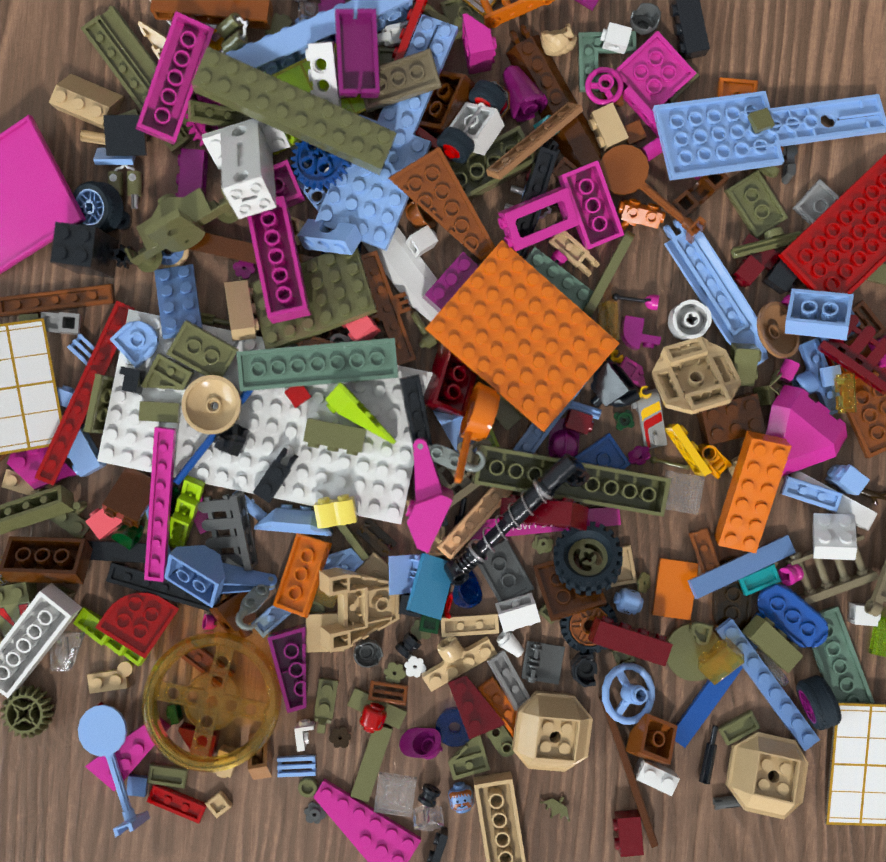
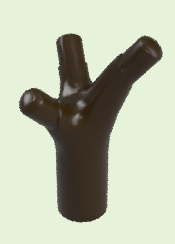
M864 488L860 493L863 496L869 497L875 506L878 505L877 499L886 500V496H884L886 491L877 492Z

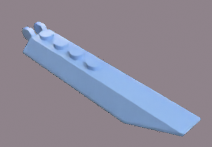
M676 219L673 220V223L678 232H680L679 235L676 236L669 225L663 226L664 232L670 239V241L664 244L701 303L709 308L712 320L730 346L731 343L755 344L761 351V360L758 362V365L767 360V350L762 345L757 333V316L703 232L699 231L695 235L694 242L690 244L685 240L686 230Z

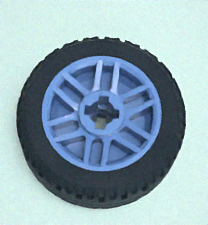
M88 181L82 183L74 190L73 195L86 218L79 225L97 227L105 233H109L119 226L124 215V204L117 189L105 182Z

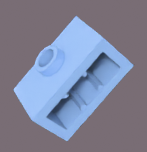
M836 464L827 471L828 476L825 478L828 483L842 493L859 495L870 480L850 464Z

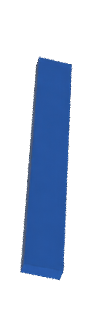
M756 612V614L754 615V617L758 615L764 619V617L758 612ZM746 637V639L749 641V643L756 651L758 647L748 637ZM730 650L721 661L716 672L710 676L676 723L675 741L684 748L689 744L743 669Z

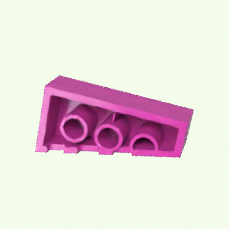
M154 715L134 731L127 734L124 744L115 752L123 781L171 727L159 715ZM96 756L85 767L111 790L115 791L116 787L106 757Z

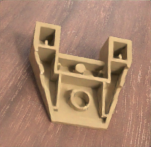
M341 568L319 571V589L329 597L337 595L338 623L320 626V644L330 653L348 649L354 646L353 643L358 640H364L372 632L380 631L400 619V614H398L400 608L399 594L389 595L388 579Z

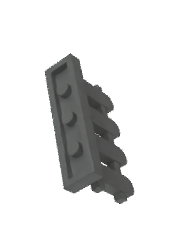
M237 491L231 497H229V494H225L221 499H211V496H206L198 504V510L208 514V518L202 522V528L212 533V536L206 540V546L210 549H215L221 555L222 563L244 567V571L252 570L258 564V558L244 492ZM226 511L227 517L215 518L214 512ZM230 529L231 535L219 536L218 530ZM233 547L234 553H222V548Z

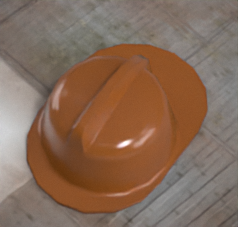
M413 200L406 206L405 214L413 227L422 228L428 225L430 228H435V220Z

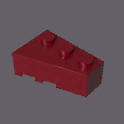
M466 675L448 682L469 739L506 725Z

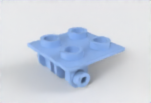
M421 554L388 556L389 595L411 593Z

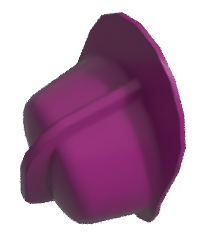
M560 418L549 432L548 450L550 456L561 458L566 453L573 457L578 454L580 434L562 428L565 418Z
M411 728L402 735L399 742L401 752L408 757L429 760L435 758L439 752L443 751L441 735L433 728Z

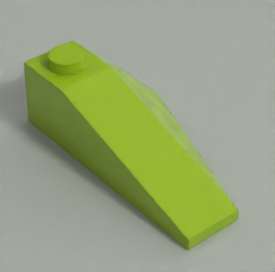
M340 382L325 399L328 402L326 406L333 414L337 412L339 415L392 444L397 442L345 384Z

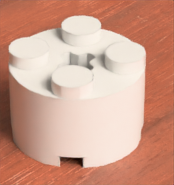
M686 300L678 304L670 311L668 316L670 332L675 338L685 341L703 336L712 322L709 308L697 300ZM686 319H692V322L689 323Z

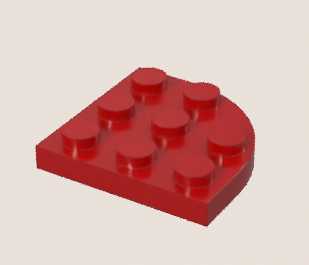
M132 593L114 602L95 628L145 659L179 608L151 593Z

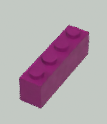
M181 148V154L178 155L180 171L176 176V183L178 185L176 197H185L198 188L202 189L206 197L209 155L205 150Z

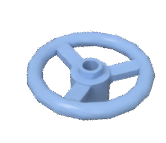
M633 662L621 663L613 667L605 676L602 685V702L610 717L623 725L637 724L645 713L649 714L655 701V686L651 675L644 667ZM624 670H633L639 673L645 680L647 690L641 685L630 684ZM617 676L622 685L620 691L622 700L614 710L609 699V689L612 680ZM646 702L641 712L635 716H622L629 704L642 705Z

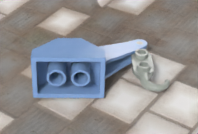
M205 545L176 547L169 553L164 579L211 608L218 603L221 594L249 592L243 598L239 612L235 617L237 626L244 630H252L257 627V623L252 625L245 624L243 618L260 608L269 597V590H273L276 587L278 580L274 574L255 570L244 571L243 567L222 563L221 555Z

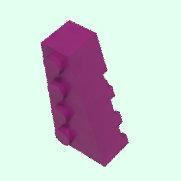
M305 623L268 634L267 637L287 713L304 709L307 705Z

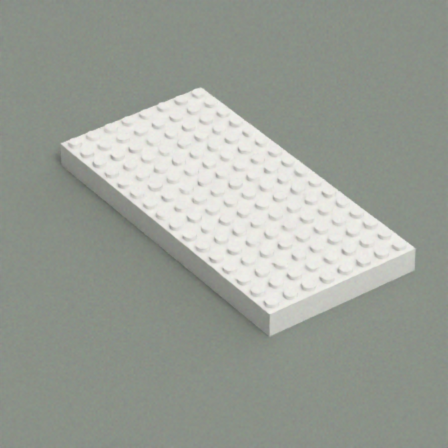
M129 309L126 324L132 321H142L150 324L157 332L158 347L155 353L139 368H135L120 351L97 461L152 472L154 428L157 426L176 428L173 477H176L209 434L196 431L185 420L182 412V398L185 390L149 387L143 388L142 394L123 391L124 375L119 374L120 368L122 366L146 371L147 375L157 354L162 353L195 372L188 386L194 380L205 375L166 355L175 338L163 339L159 315ZM202 325L204 330L238 348V352L266 349L263 337L256 336L255 339L232 341L231 330ZM293 344L288 347H296L298 344ZM236 354L223 377L232 382L241 395L243 391H240ZM398 365L399 378L419 375L424 396L433 373ZM399 378L343 383L397 441L395 444L368 430L363 453L358 452V456L346 454L347 450L339 449V452L330 451L324 445H320L319 448L309 447L308 442H303L307 418L363 428L339 415L337 412L333 414L326 406L328 402L325 399L339 383L305 386L312 397L297 408L293 406L284 393L290 387L254 390L241 406L240 415L235 422L251 431L250 439L244 452L239 453L237 457L219 451L214 447L215 443L213 442L188 473V476L201 480L205 484L254 494L253 491L285 447L288 449V452L281 461L283 465L287 466L294 454L298 456V459L274 498L314 506L315 502H318L320 498L329 497L330 500L337 499L339 495L349 494V497L354 496L357 516L402 524L414 468V453ZM140 401L181 403L180 423L139 421ZM218 403L213 404V409L215 410L218 408Z

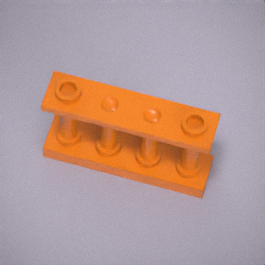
M488 0L479 1L486 13L483 16L484 25L490 29L496 28L504 22L541 6L549 5L555 0H518L512 4L510 0H501L504 7L493 11Z

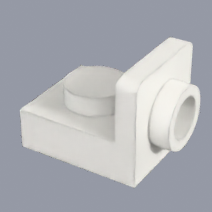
M303 719L296 723L294 731L297 752L305 751L307 744L310 742L309 733L305 731L314 730L315 721Z

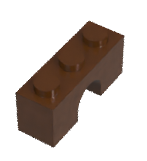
M726 173L702 176L692 188L684 191L671 204L688 217L721 189L729 177Z

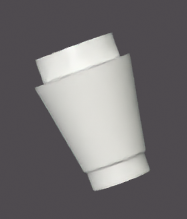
M502 631L496 639L498 646L516 657H520L525 650L511 631L505 633Z

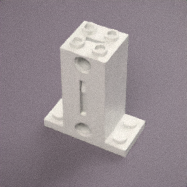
M252 118L202 134V140L218 170L221 169L222 190L238 219L277 208L273 152L291 147L286 133Z

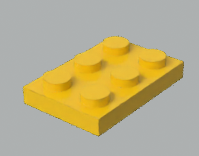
M668 424L665 426V432L694 474L704 477L710 474L709 462L705 457L701 458L697 452L699 451L698 446L694 441L690 442L686 436L688 432L684 426H679V424Z

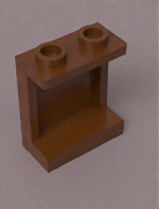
M126 467L102 503L104 513L111 518L117 517L121 519L122 523L129 527L135 526L138 528L142 516L149 507L151 477Z

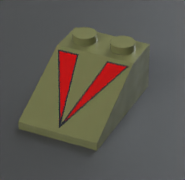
M12 582L0 585V629L4 638L37 596L36 583Z

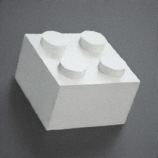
M813 513V558L855 560L857 552L855 514Z

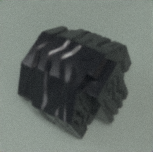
M235 423L228 430L216 435L213 441L215 443L214 447L219 451L238 457L239 453L244 452L250 439L251 431Z
M578 652L570 661V671L573 679L583 687L596 686L594 674H597V663L594 660V654Z

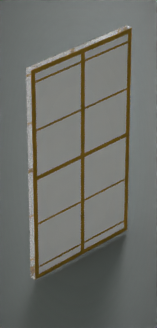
M44 318L0 324V455L49 447L62 419Z
M838 701L842 719L838 725L833 726L825 824L886 826V703Z

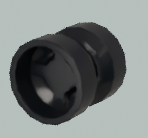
M407 632L404 635L403 642H398L395 648L402 656L410 659L413 651L422 644L413 634Z

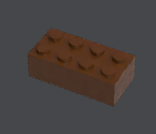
M9 536L0 564V574L7 582L84 584L93 549L86 539Z

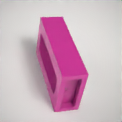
M558 187L498 212V223L506 236L504 241L514 251L521 250L579 225L568 187ZM558 203L563 221L527 236L520 237L516 226L517 219Z

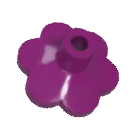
M636 446L634 450L628 453L629 463L645 464L646 460L651 457L650 449L647 446Z

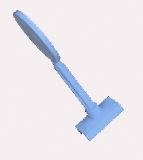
M105 704L97 705L87 710L80 719L78 735L83 748L90 754L99 757L105 756L123 810L124 822L113 829L115 837H117L127 829L130 832L134 831L150 819L148 811L135 814L115 756V752L122 747L126 740V720L115 707Z

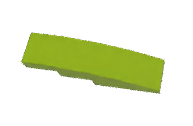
M188 475L184 479L181 494L177 498L175 512L170 519L168 545L174 548L186 545L205 486V482Z
M83 607L73 624L101 646L106 645L119 656L124 655L135 665L142 666L145 659L96 629L95 627L102 616Z

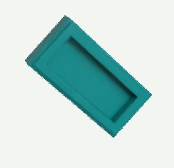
M774 563L738 580L745 596L782 582Z

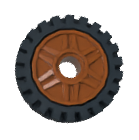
M608 603L607 605L560 619L561 633L565 641L573 649L581 653L588 652L589 654H593V652L599 653L602 649H606V647L593 644L588 639L591 627L585 628L584 623L587 620L594 621L595 616L599 618L607 616L612 618L613 622H618L614 610Z

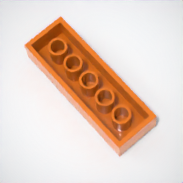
M752 431L746 432L714 534L718 546L751 553L757 552L792 447L785 438Z

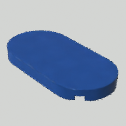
M773 584L762 589L757 599L759 612L764 618H769L775 624L774 626L784 632L792 642L800 647L814 648L826 641L828 637L826 619L792 589L782 584Z

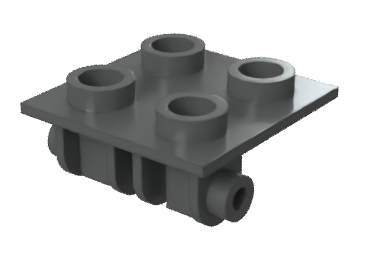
M527 640L521 678L528 679L527 681L530 683L540 681L559 685L565 647Z

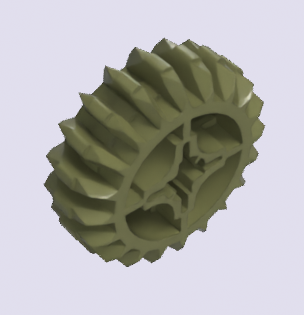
M24 685L3 701L4 707L0 711L4 715L0 719H5L6 721L3 726L8 725L10 727L8 732L15 731L14 737L21 734V738H26L27 736L33 738L35 735H40L48 729V724L53 721L51 717L55 713L50 709L55 704L49 703L52 697L46 698L47 691L41 693V687L34 689V685H30L28 688ZM21 698H28L33 700V702H28L26 700H22ZM23 721H27L29 724L32 723L33 725L24 724Z

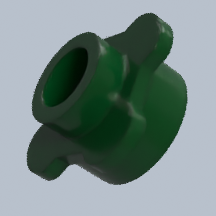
M625 410L622 413L616 412L613 416L616 419L617 430L621 431L627 427L633 428L635 425L631 410Z

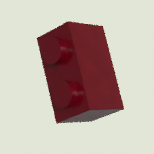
M638 810L614 811L615 819H612L613 831H616L617 837L613 839L615 850H618L621 857L644 855L641 816Z

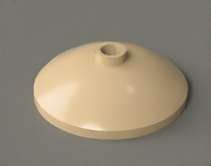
M217 375L202 376L194 380L184 392L182 398L183 416L187 423L198 432L210 435L222 433L231 428L240 415V394L235 385L224 377ZM218 403V408L214 410L213 404Z

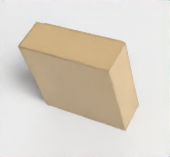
M222 790L205 803L216 818L233 805Z

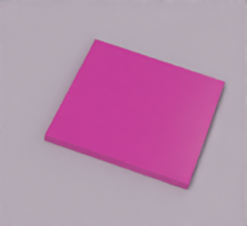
M27 115L0 134V274L51 243L54 236L55 222L79 225L86 220L31 115Z

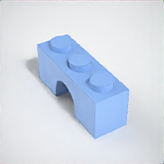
M307 219L297 235L302 246L307 250L353 255L362 240L356 224L339 222L334 230L329 231L324 226L323 220L315 222V219Z

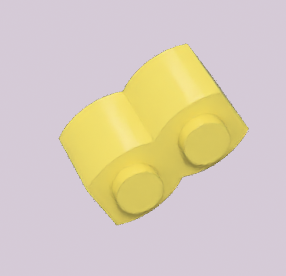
M349 494L339 495L337 499L330 500L329 497L320 498L314 504L318 528L352 524L358 520L354 496L349 497Z

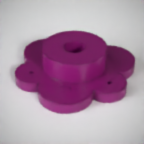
M239 261L233 264L237 277L242 276L243 279H249L251 274L255 272L254 264Z

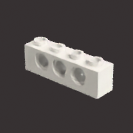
M334 41L309 43L305 53L306 59L310 61L311 69H308L309 82H313L311 94L342 108L341 98H339L338 74ZM319 58L326 61V69L318 68L317 60ZM324 79L329 83L328 90L320 88V80Z

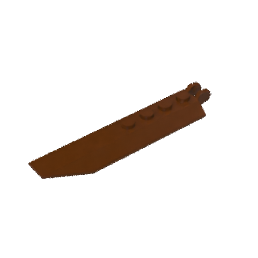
M524 24L519 26L520 32L525 39L522 42L519 41L514 30L509 31L510 38L515 45L506 53L510 63L514 66H519L545 94L548 100L546 108L541 113L538 110L541 118L543 119L547 115L552 116L568 102L577 104L552 57L545 54L540 36L530 37L529 31ZM582 112L552 137L559 144L558 149L561 154L577 168L597 160L600 163L602 159L595 134Z

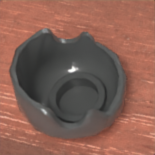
M641 3L638 9L633 10L631 14L630 26L640 35L653 33L660 23V9L653 3Z
M367 638L356 644L353 656L358 665L370 668L379 664L383 657L381 645L376 640Z

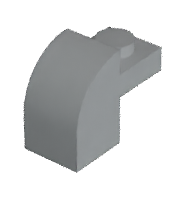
M41 312V319L44 318L46 332L80 335L81 314Z

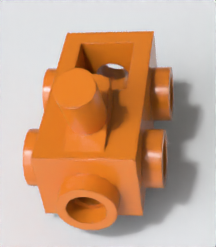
M636 199L620 201L617 209L620 219L623 220L621 222L623 232L629 224L632 226L641 224L658 229L659 224L663 223L666 212L661 211L658 205L648 203V205L641 204Z

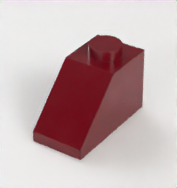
M187 722L181 724L178 732L191 753L197 755L200 759H211L216 753L221 730Z

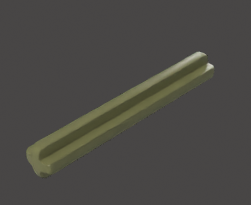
M796 231L733 247L731 254L733 258H739L786 246L794 241L802 232Z

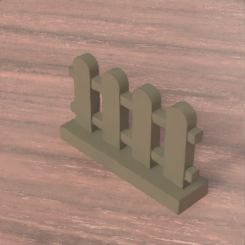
M489 434L485 440L475 441L469 446L467 456L469 463L474 465L476 455L472 450L478 446V443L492 445L488 440L491 437ZM462 442L458 443L457 450L459 451V453L461 450ZM442 466L438 469L441 485L451 490L457 485L461 486L458 491L455 492L453 490V501L449 507L451 508L480 485L471 482L468 477L473 472L469 471L464 472L461 483L454 481L449 484L442 475V472L448 469L455 478L456 470Z

